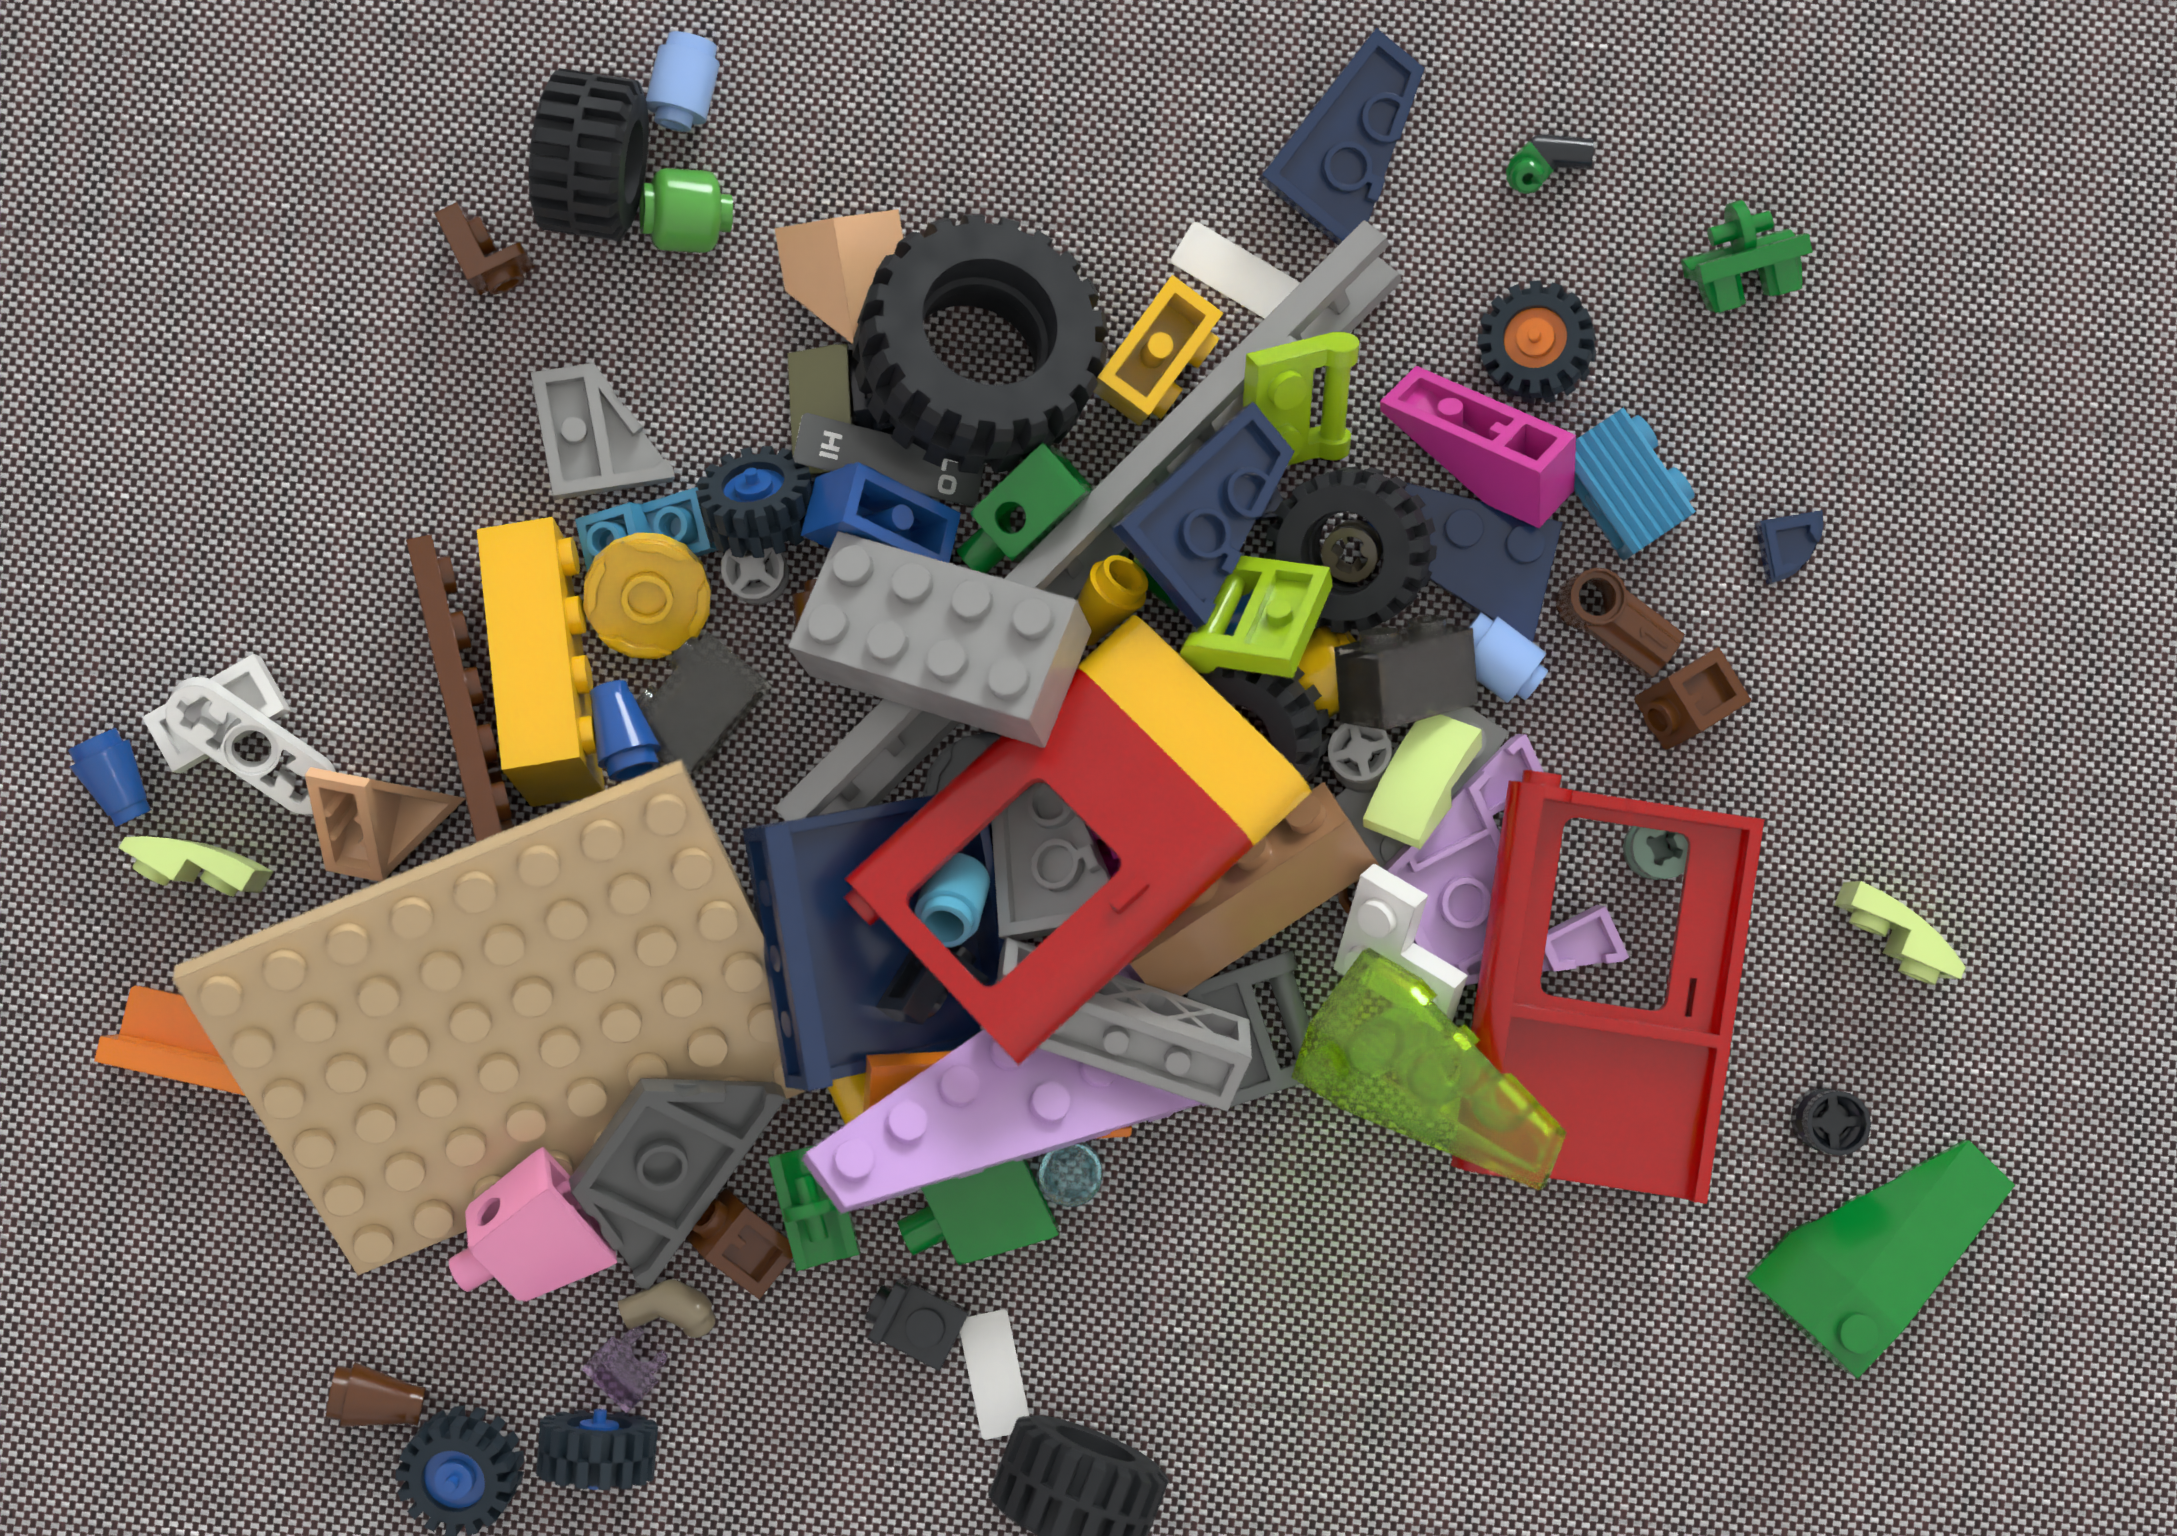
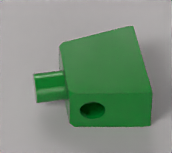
M1042 443L973 508L970 514L981 528L957 548L956 551L972 570L987 574L1006 556L1011 561L1021 562L1094 488L1061 450ZM1021 506L1026 514V522L1024 527L1016 533L1010 525V516L1016 508Z
M1026 1159L1017 1162L1012 1160L986 1168L974 1175L960 1179L955 1177L921 1187L929 1205L897 1221L901 1235L913 1256L946 1240L958 1265L1049 1240L1059 1235V1226Z

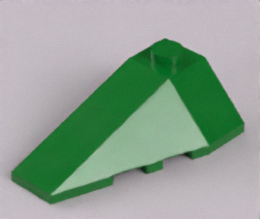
M1965 1139L1903 1171L1898 1175V1178L1865 1195L1859 1194L1842 1203V1207L1813 1222L1807 1221L1788 1231L1753 1267L1745 1278L1836 1367L1858 1379L1905 1330L2012 1191L2015 1184L1971 1141Z

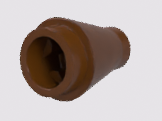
M354 1362L352 1368L337 1366L330 1388L325 1418L341 1420L340 1427L393 1424L418 1426L426 1387L412 1385Z

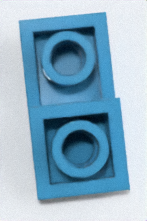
M698 487L643 504L628 502L575 519L587 572L595 556L613 540L637 532L669 536L686 544L697 557L719 551L716 549L715 542L710 543L707 537L696 495Z

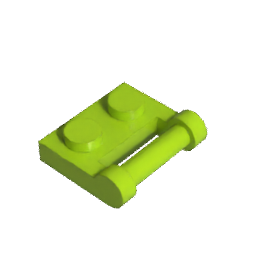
M1331 332L1246 354L1243 407L1254 402L1294 450L1288 465L1318 457L1325 460H1341L1349 455L1351 433L1346 428L1350 372L1351 367L1358 362L1360 342L1356 336L1350 333ZM1325 366L1321 425L1309 428L1314 369Z
M1241 555L1233 573L1225 578L1213 602L1216 606L1206 625L1199 627L1197 632L1188 635L1180 651V656L1199 673H1210L1216 667L1293 678L1331 591L1330 567ZM1254 589L1234 635H1224L1241 597L1249 594Z

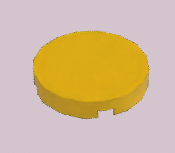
M637 532L613 540L595 556L585 576L583 609L588 621L590 620L593 629L598 633V637L609 648L631 658L659 659L671 655L672 651L680 649L685 644L687 646L699 636L710 613L711 586L702 561L686 544L664 534Z

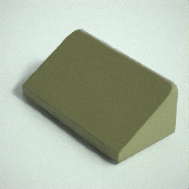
M834 344L787 353L792 455H794L801 417L805 413L854 425L849 366L850 349L848 344ZM808 466L811 478L831 472Z

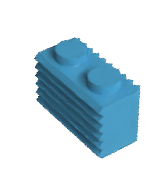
M1624 407L1576 439L1574 484L1576 496L1581 499L1583 506L1588 509L1590 516L1596 521L1597 526L1603 531L1604 536L1610 541L1611 546L1617 551L1619 558L1623 561L1696 512L1689 502L1695 495L1686 477L1676 467H1672L1669 470L1665 468L1653 450L1658 447V440L1652 428L1639 415L1631 418Z

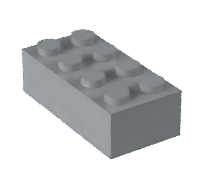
M838 531L788 648L811 677L1045 748L1092 630L1077 600Z

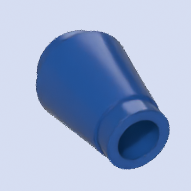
M610 681L593 688L589 693L592 700L598 767L606 769L610 781L630 780L655 770L659 766L656 753L660 751L661 746L633 694L630 692L627 681Z
M117 728L108 730L68 749L75 763L69 768L104 812L111 817L115 827L152 810L146 800L147 795L130 739L123 741Z

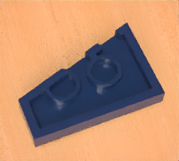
M1376 28L1258 177V180L1335 244L1339 245L1363 220L1369 222L1374 205L1378 202L1386 179H1384L1396 142L1400 140L1425 68Z
M1254 402L1243 407L1112 528L1115 534L1195 628L1206 625L1216 606L1213 602L1225 578L1233 573L1242 555L1239 551L1255 520L1262 516L1294 454V450Z
M1407 483L1408 485L1404 490L1411 497L1417 494L1426 505L1420 510L1425 520L1432 518L1435 532L1430 534L1431 545H1437L1436 559L1429 564L1428 570L1432 572L1429 581L1461 600V604L1475 613L1479 614L1482 612L1491 620L1498 616L1533 642L1563 522L1548 519L1540 528H1537L1484 502ZM1366 520V523L1370 524L1375 529V527L1368 520Z

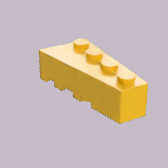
M553 517L477 529L501 769L531 807L583 799L605 791L602 768L598 767L592 701L589 693L593 689V677L588 657L584 655L581 634L586 633L587 630L586 617L580 596H575L572 580L573 575H579L580 573L575 541L573 537L564 538Z

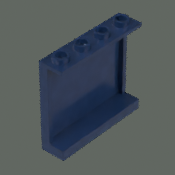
M936 794L742 829L757 919L764 937V961L783 1075L787 1088L813 1091L833 1086L832 1080L866 1073V1055L953 1051L983 1030L980 1029L981 1025L949 991L941 1008L932 1017L926 1019L923 1025L895 1021L876 1008L910 949L880 918L869 926L844 899L853 889L845 878ZM991 822L958 852L978 860L986 868L990 877V887L979 927L971 937L960 944L977 958L973 966L989 977L986 987L995 985L998 977L1000 952L1005 942L1004 939L999 937L994 857L990 838L992 836ZM922 886L912 894L909 900V908L914 914Z

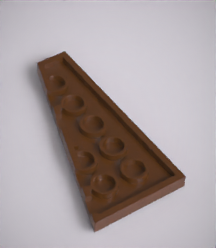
M432 534L406 539L477 843L514 828L490 723L477 726L472 708L473 706L485 704L477 668L475 666L463 669L459 650L471 648L463 610L450 613L446 595L458 593L450 555L437 558Z

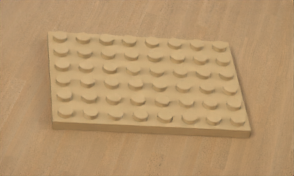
M682 760L663 766L176 965L174 969V983L357 1275L467 1231L465 1211L469 1204L542 1147L572 1176L640 1078L775 1082L782 1086L786 1099L805 1092L785 1086L764 961V937L757 915Z

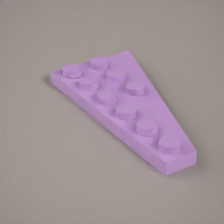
M1129 963L1117 974L1145 984ZM982 1030L805 1153L802 1161L842 1214L916 1192L921 1187L955 1177L960 1179L974 1175L992 1166L1015 1160V1162L1102 1137L1120 1128L1147 1120L1152 1122L1169 1117L1174 1112L1201 1104L1206 1106L1207 1104L1037 1048L1018 1066L985 1030Z

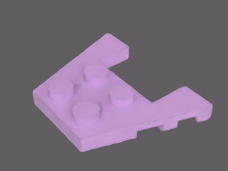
M1517 734L1511 737L1451 797L1452 807L1421 849L1405 844L1382 867L1428 895L1414 943L1467 974L1468 977L1465 985L1477 984L1479 981L1500 841V832L1493 819V815L1505 808L1508 781L1521 782L1523 770L1544 772L1527 734ZM1595 905L1548 930L1542 972L1576 969L1577 966L1597 963H1616L1629 958L1606 906Z

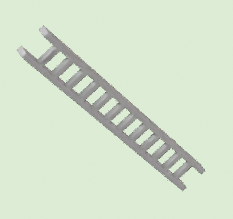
M1363 220L1004 579L1077 600L1087 576L1096 562L1106 560V558L1112 555L1126 557L1131 551L1115 534L1112 528L1243 408L1247 353L1331 332L1351 333L1402 282L1400 273L1378 257L1389 246L1387 237ZM883 699L774 809L785 821L877 805L960 722Z

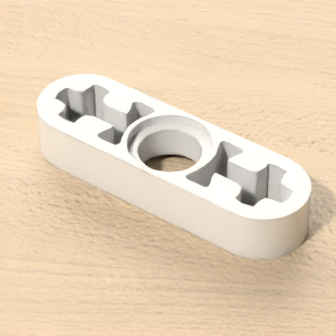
M204 677L188 678L180 682L169 697L165 715L167 723L174 733L288 810L297 814H313L308 790L303 795L293 790L296 781L293 775L280 768L276 779L267 774L278 764L282 750L292 754L288 757L286 767L297 775L305 776L310 767L336 772L333 764L325 756L211 679ZM200 696L208 698L211 701L208 713L222 724H224L228 713L238 717L228 726L221 743L212 738L216 734L219 725L204 716H200L195 722L188 720L184 716L188 706L182 701L183 698L191 702H195ZM247 730L261 732L270 741L271 753L261 761H246L236 753L233 746L234 738Z

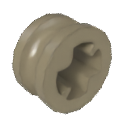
M1346 520L1338 524L1325 539L1321 550L1322 562L1325 567H1330L1331 575L1334 578L1344 582H1358L1367 578L1378 564L1383 551L1382 540L1377 530L1370 524L1360 520ZM1351 537L1359 539L1363 542L1360 553L1368 558V560L1362 563L1360 558H1356L1353 565L1345 563L1341 559L1344 549L1336 544L1337 540L1342 538L1344 544H1347Z

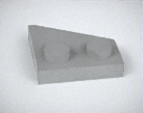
M595 363L531 372L553 500L674 482L673 467L666 458L663 459L642 431L643 427L628 407L623 406L612 391V386Z

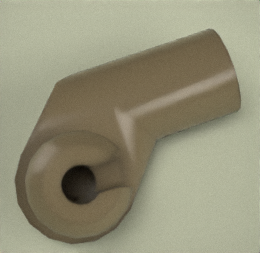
M664 1280L651 1286L649 1290L644 1289L618 1301L619 1312L629 1330H633L661 1317L683 1328L685 1335L691 1338H699L708 1334L715 1325L716 1316L712 1311V1303L703 1292L679 1280Z

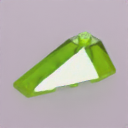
M1371 948L1363 950L1310 1021L1291 1078L1346 1112L1539 1191L1546 1187L1567 1132L1511 1073L1501 1074L1475 1046L1480 1041L1465 1024L1458 1028L1433 1002L1437 994L1422 978Z

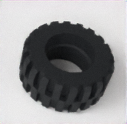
M967 214L963 215L960 224L956 226L952 225L949 218H943L928 223L923 236L919 232H911L898 242L894 254L886 255L877 268L857 321L858 327L853 338L852 356L859 362L855 372L859 391L863 394L873 393L868 410L878 424L890 421L895 427L891 438L905 450L913 443L926 451L922 460L939 467L945 458L958 462V472L978 474L983 463H990L992 471L999 473L1014 470L1021 457L1025 460L1042 443L1049 446L1052 443L1060 444L1071 431L1098 385L1096 378L1105 366L1108 350L1102 342L1108 333L1106 315L1101 310L1093 311L1100 296L1092 280L1087 278L1081 281L1077 276L1081 265L1068 251L1059 255L1050 247L1053 239L1039 230H1036L1034 236L1018 230L1019 221L1000 217L998 224L985 223V215ZM954 306H973L994 312L1011 323L1026 341L1032 355L1034 373L1021 381L1004 385L982 384L966 379L947 367L935 354L927 340L923 320L936 311Z

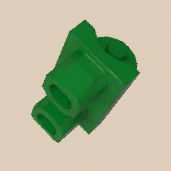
M1738 200L1726 204L1724 224L1707 229L1708 240L1711 246L1729 241L1731 245L1681 259L1684 278L1698 283L1706 309L1714 313H1721L1746 304L1740 274L1754 269H1758L1764 295H1783L1802 289V262L1800 256L1813 253L1809 234L1803 233L1795 236L1792 229H1784L1756 237L1757 233L1774 228L1772 214L1770 211L1751 215L1745 202Z
M818 1144L768 1157L796 1271L857 1256L861 1253L851 1212L842 1214L839 1212L802 1161L805 1153Z

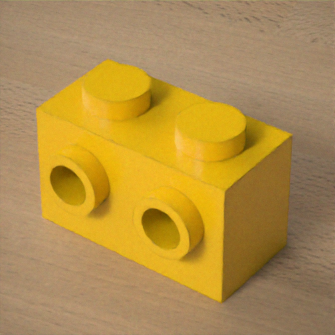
M1171 275L1096 378L1098 385L1093 392L1138 426L1151 413L1162 419L1183 390L1182 387L1174 382L1188 362L1198 369L1220 338L1212 333L1211 330L1223 315V312L1174 275Z

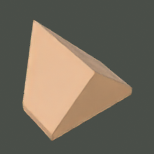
M899 209L836 217L774 228L785 292L851 344H853V338L858 327L857 321L876 270L886 255L894 254L898 242L903 239Z
M310 767L305 774L325 871L378 882L386 880L388 875L466 799Z

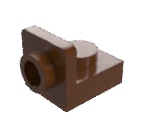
M457 202L434 213L467 281L479 295L488 291L492 295L510 291L525 280L523 274L535 268L530 256L520 242L488 256V254L496 251L497 247L480 215L470 220Z
M1719 646L1634 697V701L1643 714L1647 727L1655 734L1662 747L1666 750L1701 733L1752 701Z
M727 1188L711 1202L686 1237L705 1260L759 1300L793 1259L788 1237L746 1206L737 1195Z

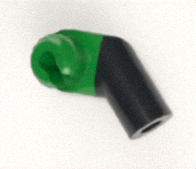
M1536 135L1510 159L1506 169V179L1514 190L1523 194H1531L1538 191L1544 181L1558 167L1589 170L1593 159L1594 141L1592 138Z

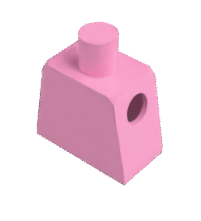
M542 1147L469 1204L465 1211L468 1248L449 1259V1268L456 1283L466 1292H470L495 1277L516 1300L529 1301L616 1264V1250L614 1251L601 1234L599 1224L595 1218L587 1215L571 1193L569 1183L571 1176Z

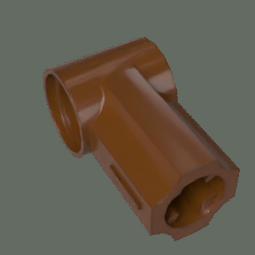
M1593 568L1569 578L1560 586L1556 595V609L1559 617L1566 625L1576 630H1584L1647 679L1653 678L1669 662L1680 647L1681 640L1685 635L1626 590L1621 578L1606 568ZM1583 584H1591L1601 592L1603 607L1597 616L1587 613L1581 607L1579 591Z

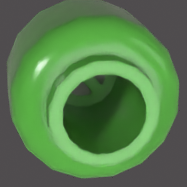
M665 168L655 173L651 183H642L639 203L641 234H650L651 241L658 250L706 253L715 248L720 232H731L733 222L732 195L721 194L718 179L712 172Z

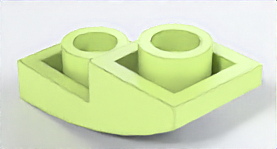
M1424 709L1403 739L1385 770L1364 814L1363 827L1421 849L1452 807L1451 788L1482 748V729Z
M148 836L125 837L118 847L137 859L132 866L135 871L164 886H167L170 880L194 882L203 868L204 872L200 876L202 881L214 889L234 897L238 890L241 892L261 893L273 873L269 868L235 852L189 840Z
M1862 881L1843 882L1834 905L1851 912L1852 915L1849 923L1860 929L1886 937L1889 929L1892 930L1883 954L1902 961L1898 969L1899 972L1930 985H1936L1938 977L1949 979L1962 978L1966 967L1950 945L1923 918L1903 903Z

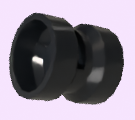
M1819 1087L1802 1094L1792 1107L1790 1121L1793 1132L1801 1143L1813 1150L1838 1156L1851 1154L1861 1148L1870 1135L1871 1119L1869 1110L1861 1099L1851 1093Z

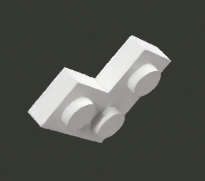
M1372 864L1360 875L1333 969L1440 1034L1454 1019L1468 975L1414 943L1428 895L1378 865Z

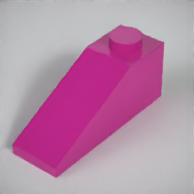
M1415 366L1380 401V411L1480 500L1495 509L1540 528L1574 492L1576 435L1418 366Z

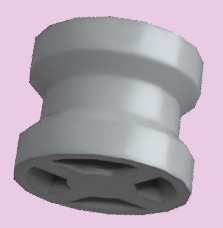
M773 547L764 549L765 557L753 558L751 550H747L743 558L732 556L731 548L725 552L722 558L721 574L727 587L740 600L752 605H764L775 601L784 593L789 583L790 570L786 558L782 553L776 555ZM758 580H761L760 582H757V583L751 582V584L747 587V585L749 584L750 581H758Z
M1365 719L1351 720L1340 725L1332 734L1328 744V759L1338 781L1347 789L1357 793H1368L1376 790L1395 754L1386 731L1377 723ZM1373 754H1374V755L1379 754V755H1377V756H1374L1372 762H1371L1370 764H1368V762L1371 760ZM1352 761L1354 764H1357L1359 767L1353 765L1351 762H1350V763H1346V762Z

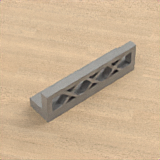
M1006 937L1000 952L998 977L995 985L1037 947ZM1115 975L1098 993L1038 1047L1224 1111H1228L1252 1059L1249 1019L1120 975Z

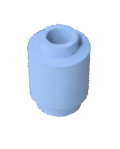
M681 31L669 32L666 44L658 47L646 96L648 110L655 113L654 122L665 128L681 132L691 131L692 124L706 123L720 66L719 61L715 59L717 45L692 33Z
M1482 612L1471 622L1450 651V653L1462 661L1459 665L1462 670L1506 703L1516 694L1523 700H1527L1548 672L1540 664L1546 654L1545 651L1498 616L1491 620Z

